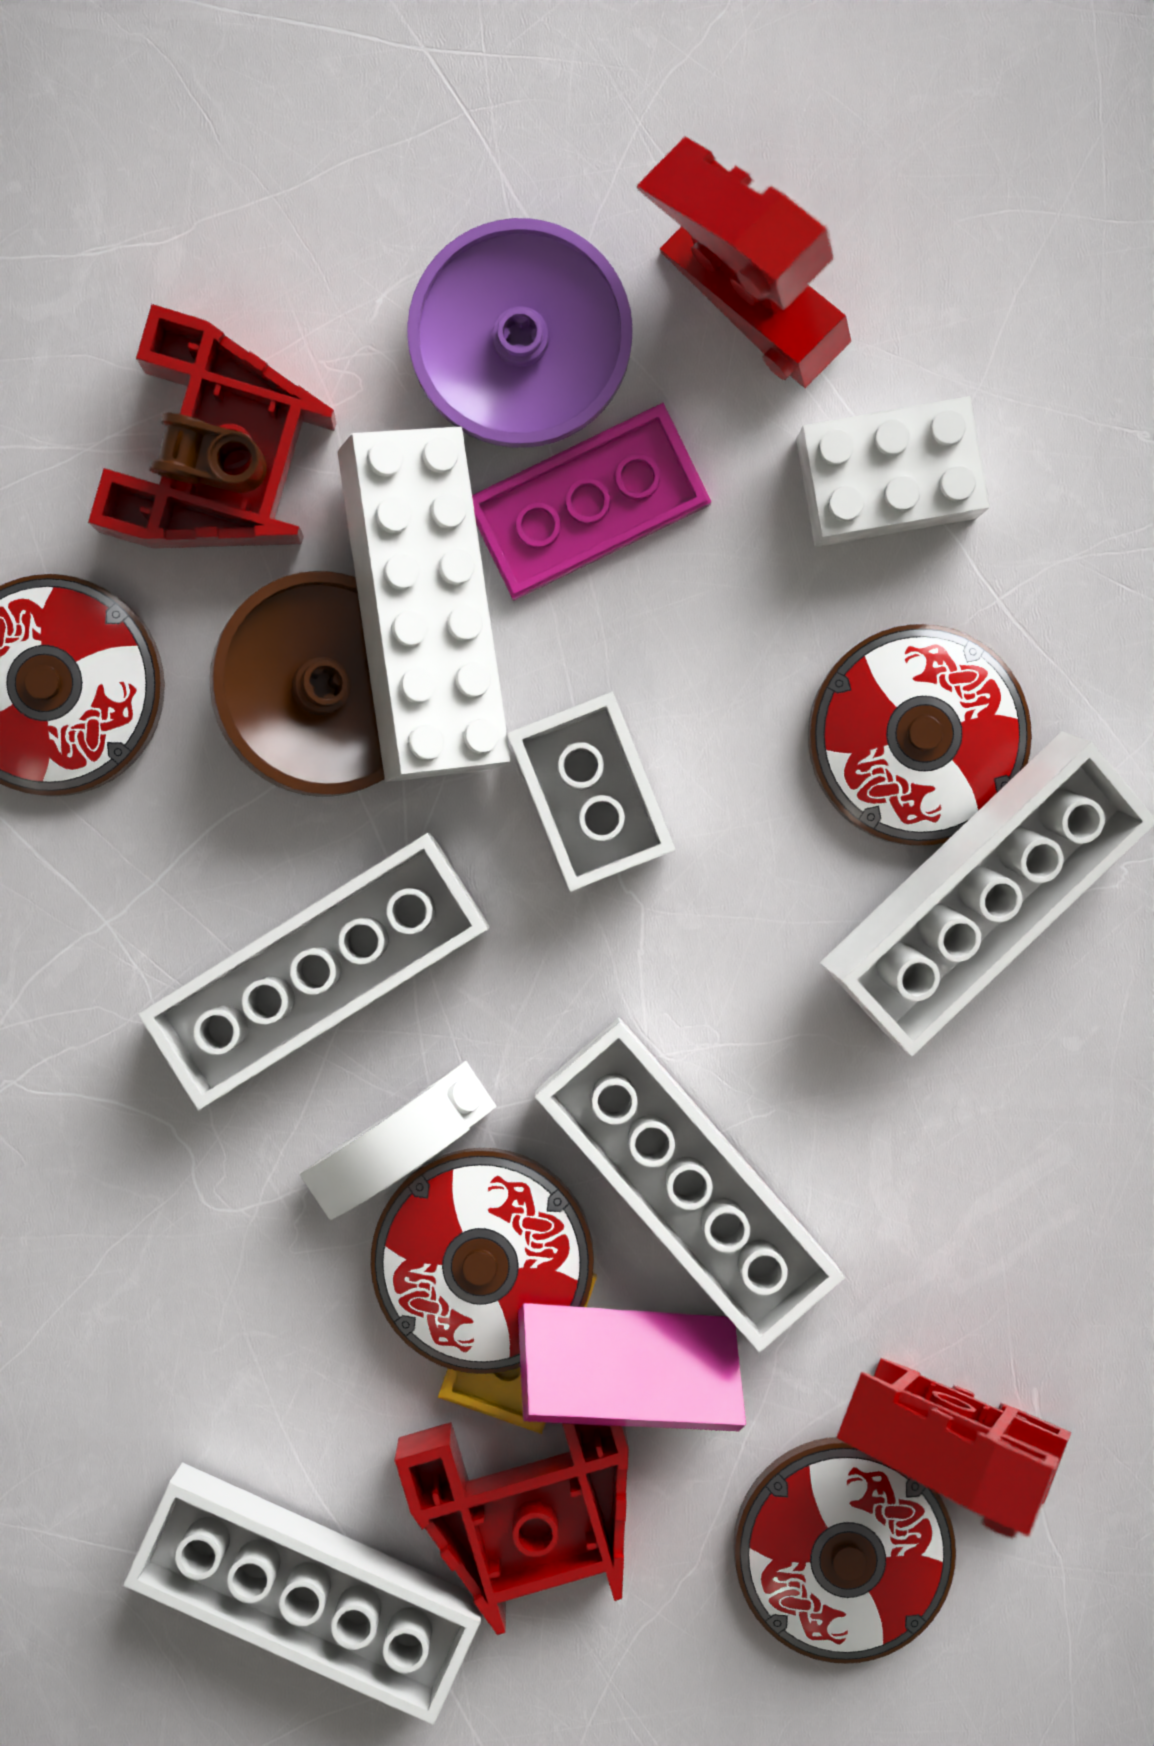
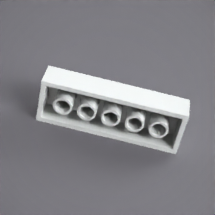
M462 427L352 433L337 453L385 782L492 770L509 763L511 759Z
M1061 731L820 963L882 1031L909 1055L913 1056L1154 826V816L1092 741Z
M426 833L138 1015L194 1105L200 1110L483 933L490 926L433 835Z
M619 1017L536 1089L535 1098L759 1353L845 1278L833 1260Z
M184 1463L180 1465L169 1482L123 1586L432 1725L435 1724L480 1625L482 1615L474 1603L473 1595L469 1591Z

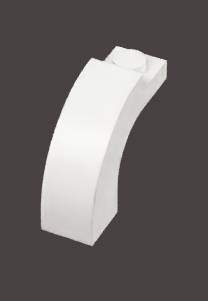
M465 1061L368 1129L337 1146L299 1175L328 1218L332 1220L365 1202L432 1158L469 1131V1127L497 1106Z

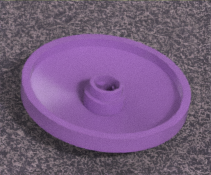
M510 218L485 223L470 229L447 244L434 257L422 274L414 291L409 308L407 338L411 361L420 386L432 405L447 421L455 427H462V431L469 436L486 443L511 448H530L555 443L572 436L593 422L609 405L621 386L630 360L632 317L627 294L620 278L609 261L595 246L575 232L551 222L530 218Z

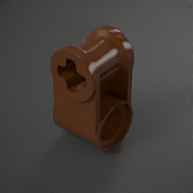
M170 412L163 413L161 423L165 426L158 459L151 460L149 467L151 472L172 480L189 484H203L235 493H248L262 484L266 476L267 464L264 455L248 435L240 431L210 425L189 416ZM245 450L251 453L250 466L244 473L229 475L224 472V462L231 452Z

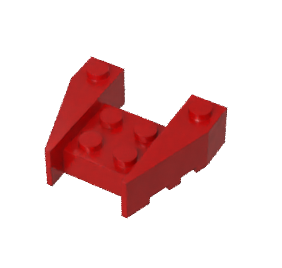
M684 136L636 185L640 193L681 225L662 245L660 252L764 354L762 356L763 361L775 375L782 380H786L790 376L802 387L806 388L852 342L846 315L809 286L834 259L828 229L774 187L769 186L762 194L750 188L749 185L753 182L750 173L736 165L731 171H728L715 160L712 151Z
M151 304L136 355V360L144 373L188 386L180 411L181 415L196 418L210 425L240 431L248 435L264 455L267 464L266 476L262 484L255 490L248 493H235L203 484L184 483L161 476L160 483L156 484L104 468L88 523L99 533L152 549L302 544L304 536L300 526L276 520L275 515L302 423L306 422L335 431L337 422L334 410L301 386L295 385L279 374L251 351L248 352L225 336L224 332L207 320ZM245 450L231 452L224 462V472L229 475L244 473L250 466L251 453Z
M880 1358L874 1376L861 1372L837 1434V1439L968 1510L983 1516L981 1523L988 1529L1009 1538H1016L1017 1533L1027 1537L1030 1536L1041 1506L1045 1503L1072 1432L1003 1403H1000L999 1408H995L975 1399V1394L969 1390L955 1385L952 1388L922 1376L916 1370L884 1358Z
M452 1422L398 1437L395 1464L410 1513L422 1530L426 1529L440 1549V1556L450 1570H455L473 1595L475 1605L497 1635L506 1633L505 1601L606 1572L614 1601L622 1599L624 1532L627 1504L626 1487L629 1458L625 1426L562 1423L569 1452L470 1481Z

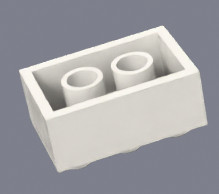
M970 396L803 425L796 438L815 547L973 520L990 508Z
M613 691L507 733L570 892L676 850Z

